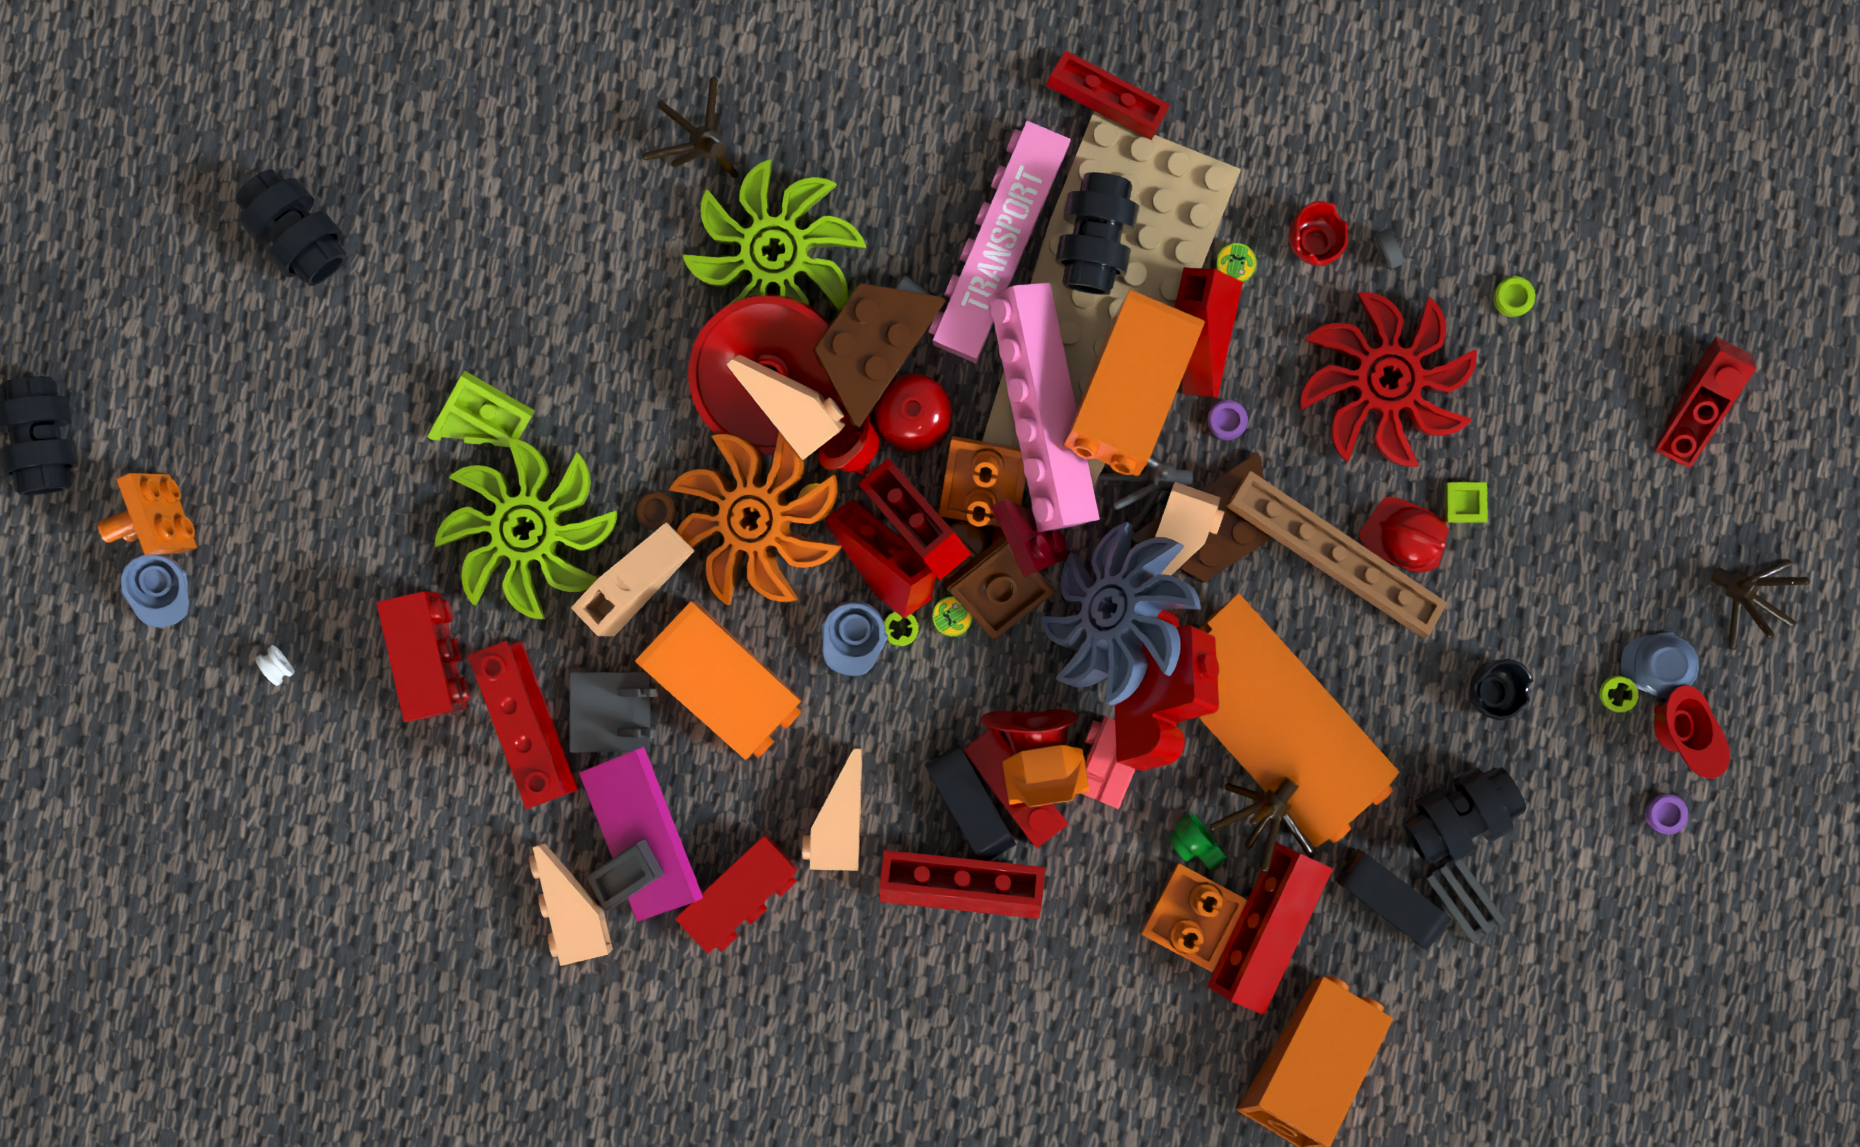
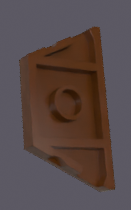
M862 283L857 284L812 350L821 368L827 373L829 383L836 396H839L849 415L848 419L853 426L858 428L864 422L945 303V299L939 296Z
M1258 452L1200 490L1221 497L1217 509L1224 511L1217 535L1209 532L1205 544L1180 567L1181 570L1203 583L1271 539V536L1226 507L1244 475L1250 470L1264 479L1261 456ZM1163 515L1132 534L1131 541L1138 545L1145 540L1155 538Z

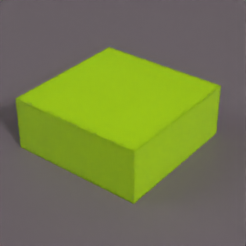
M1487 482L1444 483L1445 523L1488 522Z

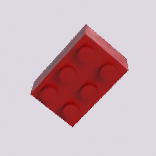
M422 591L376 602L403 721L424 720L468 709L466 701L471 700V691L467 678L465 676L460 677L457 665L458 661H462V652L458 639H451L448 623L453 622V613L449 600H442L441 593Z

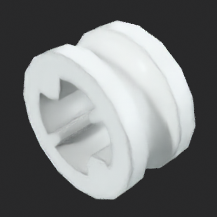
M271 645L267 648L268 654L265 656L259 654L255 657V661L268 680L278 686L282 683L283 676L287 675L290 677L295 671L283 653L277 647Z

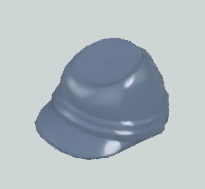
M143 553L134 557L125 566L121 576L122 588L120 592L131 605L139 620L147 626L162 628L176 624L186 616L189 607L187 573L175 560L166 554L144 555Z
M851 600L839 604L829 613L826 620H823L821 623L824 660L832 670L844 675L860 676L866 674L874 666L879 653L888 639V635L885 633V624L879 612L870 604L861 601Z
M1673 632L1657 633L1636 638L1625 646L1621 657L1622 675L1634 682L1637 689L1662 697L1663 699L1669 698V695L1677 687L1691 686L1697 678L1699 660L1694 648L1684 639L1675 636Z

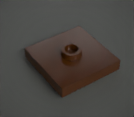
M1004 535L944 582L946 589L993 640L1056 592L1053 585L1040 571L1026 577L1023 576Z

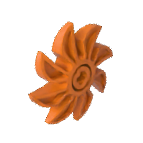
M780 431L772 467L765 485L761 481L763 457L752 443L733 434L711 436L730 465L733 476L737 481V487L734 489L732 483L725 475L715 469H696L679 476L670 486V491L701 496L710 501H715L719 504L720 509L718 514L710 512L692 513L681 522L676 532L693 549L709 537L720 532L723 534V545L707 557L706 576L713 593L724 604L731 605L738 567L743 558L744 551L749 556L747 579L758 593L778 602L798 600V597L779 569L772 550L773 547H776L779 554L789 565L801 568L814 567L826 563L838 553L842 545L808 539L799 534H794L790 530L791 521L794 523L813 524L822 520L830 512L837 496L836 475H832L803 497L788 503L785 498L786 491L792 489L803 479L804 460L801 459ZM753 511H758L761 517L756 520L757 524L752 525L749 519L754 515Z

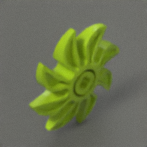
M772 160L761 162L746 175L740 189L739 201L749 216L754 219L752 226L746 229L742 228L732 219L710 191L706 189L701 202V218L705 229L716 243L731 246L738 245L741 247V252L735 257L726 256L719 258L683 255L687 267L696 278L710 286L727 288L740 279L743 274L748 273L752 275L751 283L731 303L746 297L767 294V290L771 286H779L781 296L799 300L810 306V302L804 293L795 284L798 276L807 275L813 283L820 287L837 310L841 309L848 299V286L841 269L834 261L819 258L812 259L807 254L813 247L831 246L866 249L862 236L853 225L833 216H822L805 230L797 228V223L803 219L806 213L837 186L835 182L824 178L811 177L793 183L784 191L782 213L778 217L769 216L768 198ZM777 242L781 249L785 248V253L778 254L777 261H771L768 254L764 256V252L772 248V243Z
M507 438L518 471L519 485L521 487L520 494L516 497L512 495L505 474L496 469L473 465L457 470L449 478L481 493L488 500L493 501L496 505V511L490 516L488 513L467 506L452 512L441 523L437 531L435 547L472 535L489 532L492 536L491 543L486 547L469 552L464 560L461 578L467 598L474 606L477 605L493 572L501 564L502 559L507 556L511 561V565L502 583L507 600L518 612L525 616L545 619L534 585V576L531 569L533 562L536 560L540 562L543 574L548 584L552 587L567 592L588 590L599 577L572 565L566 559L557 555L556 546L558 543L563 542L565 545L580 551L590 550L599 546L612 533L617 520V511L580 523L563 526L560 522L562 513L583 506L588 498L591 480L585 460L576 452L560 485L552 493L551 498L544 501L542 499V491L545 489L550 476V470L545 458L535 447L527 442ZM527 518L526 522L534 523L535 529L529 532V539L525 540L526 535L518 534V528L523 526V519Z

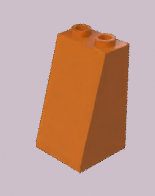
M1129 289L1109 325L1063 445L1071 448L1076 455L1082 458H1095L1109 464L1114 471L1120 474L1139 476L1153 452L1205 321Z
M690 601L635 660L639 666L745 760L752 754L759 759L775 742L770 735L777 727L781 725L784 729H787L802 713L797 706L803 700L697 602Z
M1333 976L1321 977L1311 982L1237 1108V1111L1297 1147L1331 1146L1394 1019L1383 1012L1384 1007L1380 1003L1368 997H1357L1348 991L1350 987L1345 982Z

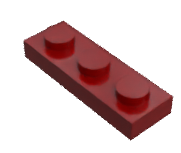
M1066 50L1046 86L1150 140L1153 139L1170 107V104Z

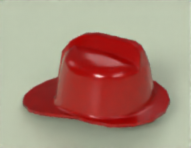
M843 405L841 410L844 413V417L841 420L845 423V426L840 432L819 447V461L826 470L840 469L844 472H858L861 475H866L870 472V462L878 452L880 445L879 436L870 423L869 414L861 426L856 428L850 423L849 415Z
M1390 496L1384 497L1359 531V536L1365 548L1383 560L1406 570L1422 573L1432 571L1439 566L1442 553L1446 547L1445 542L1449 529L1443 519L1435 513L1404 499Z
M1684 685L1677 687L1669 695L1667 702L1659 704L1654 708L1653 727L1655 736L1665 749L1680 753L1688 767L1700 777L1708 779L1720 777L1728 769L1730 761V750L1726 737L1715 719L1705 696L1692 686Z
M1052 709L1041 712L999 710L982 715L980 721L989 728L1005 731L1011 749L1017 754L1026 750L1058 745L1066 746L1068 726L1076 722L1078 716L1075 712L1065 709Z

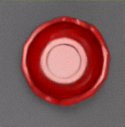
M1316 200L1301 208L1290 223L1288 232L1290 246L1304 263L1313 266H1326L1339 259L1347 247L1348 222L1342 220L1337 214V206L1335 204ZM1311 233H1318V234L1322 235L1323 237H1320V236H1317V235H1314V234H1311Z

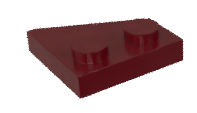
M1008 499L991 506L1024 577L1068 558L1066 540L1063 534L1058 529L1038 532L1032 511Z

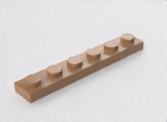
M1251 470L1244 475L1226 506L1422 638L1430 636L1447 605L1446 601Z

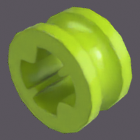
M893 612L885 619V633L888 635L887 640L891 644L906 646L916 639L918 623L913 615L910 614L906 617L911 622L908 625V628H912L911 635L909 637L902 635L899 640L891 636L890 633L894 632V630H889V626L893 620L900 622L902 617L898 613Z
M1611 676L1601 684L1599 697L1602 704L1608 709L1615 712H1626L1636 705L1639 693L1636 684L1630 679L1622 676ZM1618 683H1624L1623 690L1629 691L1628 699H1621L1619 705L1612 704L1614 698H1608L1609 689H1616Z

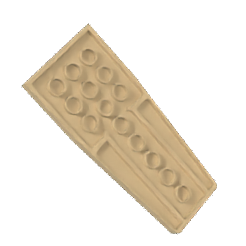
M1096 111L1092 114L1051 216L1031 280V284L1050 283L1076 408H1078L1109 325L1129 289L1175 308L1183 267L1202 268L1241 171L1240 168L1157 135H1154L1153 139L1150 140ZM1088 172L1107 173L1128 179L1133 185L1130 200L1139 205L1135 231L1122 234L1120 241L1121 244L1131 249L1127 274L1115 277L1114 286L1109 295L1082 293L1064 287L1062 280L1065 267L1055 262L1060 236L1073 234L1074 225L1063 218L1068 193L1080 191L1081 181L1084 178V174ZM1003 371L982 441L1020 448L1011 402L1007 392L1005 373ZM1095 458L1087 459L1093 486L1105 465L1104 462Z

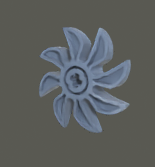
M1124 522L1110 530L1096 547L1091 560L1094 573L1097 576L1096 582H1094L1079 557L1074 553L1069 554L1061 574V591L1066 601L1082 607L1080 613L1076 616L1071 615L1068 617L1042 616L1044 631L1051 641L1066 648L1078 650L1077 654L1058 674L1056 679L1069 686L1088 687L1108 676L1105 703L1109 705H1115L1127 699L1142 682L1148 667L1145 653L1142 651L1143 643L1162 672L1168 676H1171L1180 655V636L1174 625L1157 619L1158 614L1162 610L1167 611L1174 608L1201 609L1198 594L1190 584L1174 576L1161 574L1183 549L1184 545L1169 538L1156 537L1145 540L1131 549L1133 525L1128 522Z

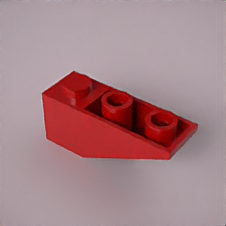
M1183 267L1175 309L1205 321L1182 378L1183 394L1218 398L1243 282L1216 269Z
M1717 336L1714 338L1697 364L1655 448L1656 452L1688 468L1692 467L1757 369L1752 354Z

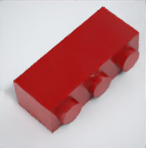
M889 458L859 483V486L940 580L971 555L956 533Z
M766 833L702 893V899L691 903L675 920L707 954L715 947L722 952L739 936L734 930L744 920L751 925L768 909L763 902L774 892L781 897L797 882L793 874L797 872L799 867Z

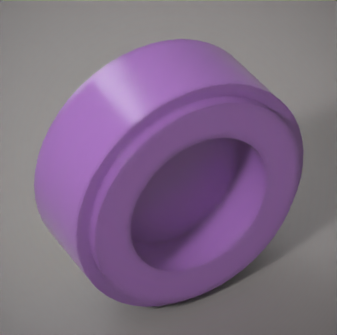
M1232 400L1218 402L1210 409L1207 415V427L1210 433L1223 441L1239 437L1245 431L1248 423L1245 409L1239 403Z
M1659 794L1648 802L1645 809V818L1648 825L1654 831L1668 835L1675 834L1685 827L1688 821V809L1679 797L1670 794Z

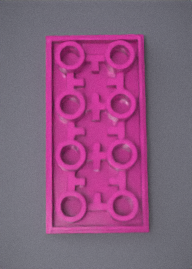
M639 748L579 772L612 859L637 842L645 839L665 874L628 898L637 922L702 899L703 896L697 879L687 858L645 748Z

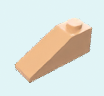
M740 354L726 364L802 460L835 436L845 426V423L841 420L844 417V413L832 398L825 399L821 393Z
M1174 482L1156 537L1172 539L1184 545V547L1161 574L1171 576L1205 544L1209 532L1217 535L1224 515V511L1217 509L1221 497Z
M854 748L811 827V835H803L802 858L810 860V870L858 871L862 748Z

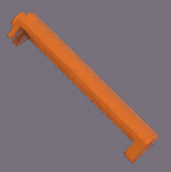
M1237 593L1212 613L1198 628L1215 637L1216 657L1219 664V709L1215 713L1199 718L1265 792L1268 789L1275 792L1285 777L1294 781L1299 788L1288 800L1292 806L1288 811L1303 835L1315 848L1328 839L1335 843L1350 831L1351 826L1349 823L1372 802L1377 805L1392 793L1393 788L1390 786V783L1396 778L1399 771L1241 594Z

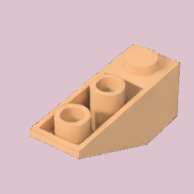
M665 523L600 576L576 601L571 609L597 636H615L695 550L668 523Z
M545 843L533 847L534 855L529 856L530 868L534 879L540 878L543 894L539 895V906L543 918L549 917L552 933L548 934V944L552 957H558L560 966L608 955L613 948L602 908Z

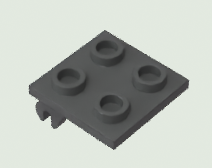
M571 672L570 752H632L642 747L645 748L646 752H650L651 738L658 737V729H651V697H658V689H651V675L647 672Z

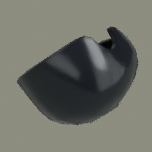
M1505 658L1487 661L1478 667L1470 682L1471 703L1474 705L1475 710L1484 717L1498 721L1513 718L1530 702L1528 690L1529 685L1533 682V677L1523 663ZM1496 683H1498V684L1500 685V687H1501V689H1502V694H1501V692H1500V690H1499V688H1498V686H1497Z

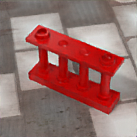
M503 641L467 655L525 809H530L579 790L523 641L509 645L508 641Z

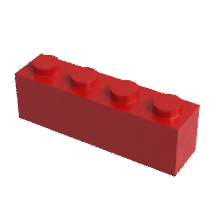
M1275 842L1269 870L1267 872L1261 871L1207 987L1233 1003L1265 1015L1333 869L1285 845Z
M884 850L879 886L880 902L1039 919L1042 907L1045 867Z

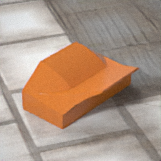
M1058 745L1026 750L1003 761L1009 805L1024 803L1028 807L1067 802L1073 801L1076 794L1090 792L1083 749Z

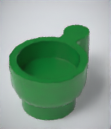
M1192 812L1186 813L1176 823L1175 831L1168 836L1171 845L1187 862L1196 856L1212 870L1228 857L1225 851L1215 842L1210 832Z

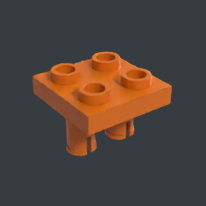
M952 436L939 515L941 517L968 521L974 526L992 525L1000 527L991 506L1005 499L1020 506L1022 504L1026 476L1020 448Z
M129 473L116 479L127 510L98 522V531L105 542H114L121 538L127 542L139 539L144 555L183 554L197 548L194 540V526L190 519L185 516L180 503V489L176 482L171 479L170 474Z
M1177 862L1140 933L1213 972L1248 899Z

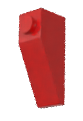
M851 500L825 517L824 523L838 543L842 545L843 550L875 596L902 618H906L931 601L937 577L909 543L855 500Z
M990 728L963 749L964 753L1036 849L1069 825L1054 804L1028 807L1024 803L1009 805L1003 761L1014 756L1015 753L998 730Z

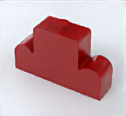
M1162 610L1158 614L1157 619L1174 625L1180 636V655L1171 676L1164 674L1143 643L1142 651L1145 653L1148 663L1146 674L1133 694L1122 702L1115 704L1117 763L1139 771L1175 762L1181 756L1185 746L1184 733L1177 727V723L1212 714L1219 709V664L1216 657L1215 637L1190 625L1179 627L1177 616L1168 610Z

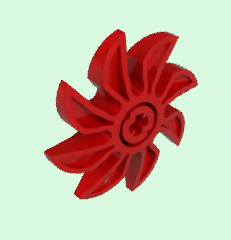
M1359 292L1357 296L1373 328L1374 337L1378 344L1377 349L1369 347L1359 328L1351 324L1331 323L1314 330L1304 341L1335 351L1348 359L1354 360L1356 370L1352 371L1344 367L1328 365L1317 371L1308 379L1303 387L1300 396V411L1332 394L1352 389L1357 395L1356 401L1336 411L1330 426L1331 440L1339 456L1345 462H1349L1361 425L1366 419L1368 411L1373 410L1378 415V421L1375 424L1372 440L1379 453L1390 462L1399 466L1418 467L1419 464L1403 432L1398 416L1399 411L1403 410L1408 414L1409 420L1417 432L1428 436H1446L1466 427L1471 422V418L1439 408L1431 402L1422 399L1420 392L1421 389H1426L1430 392L1445 395L1463 386L1475 369L1477 350L1474 349L1446 365L1425 370L1420 364L1421 358L1441 348L1446 335L1445 318L1437 303L1431 297H1427L1415 334L1409 342L1408 348L1405 349L1398 343L1404 322L1399 309L1384 296L1370 292ZM1384 370H1388L1387 375L1394 373L1397 381L1392 383V390L1388 389L1389 384L1383 387L1379 381L1384 376Z

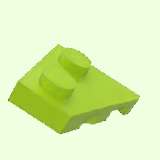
M464 371L427 437L437 441L445 437L464 439V443L480 445L487 442L494 446L510 447L507 438L519 440L535 410Z

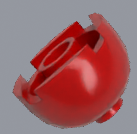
M916 373L900 375L894 378L876 402L873 411L876 429L885 442L899 451L909 453L927 451L941 442L950 429L953 415L950 397L942 385L929 376Z

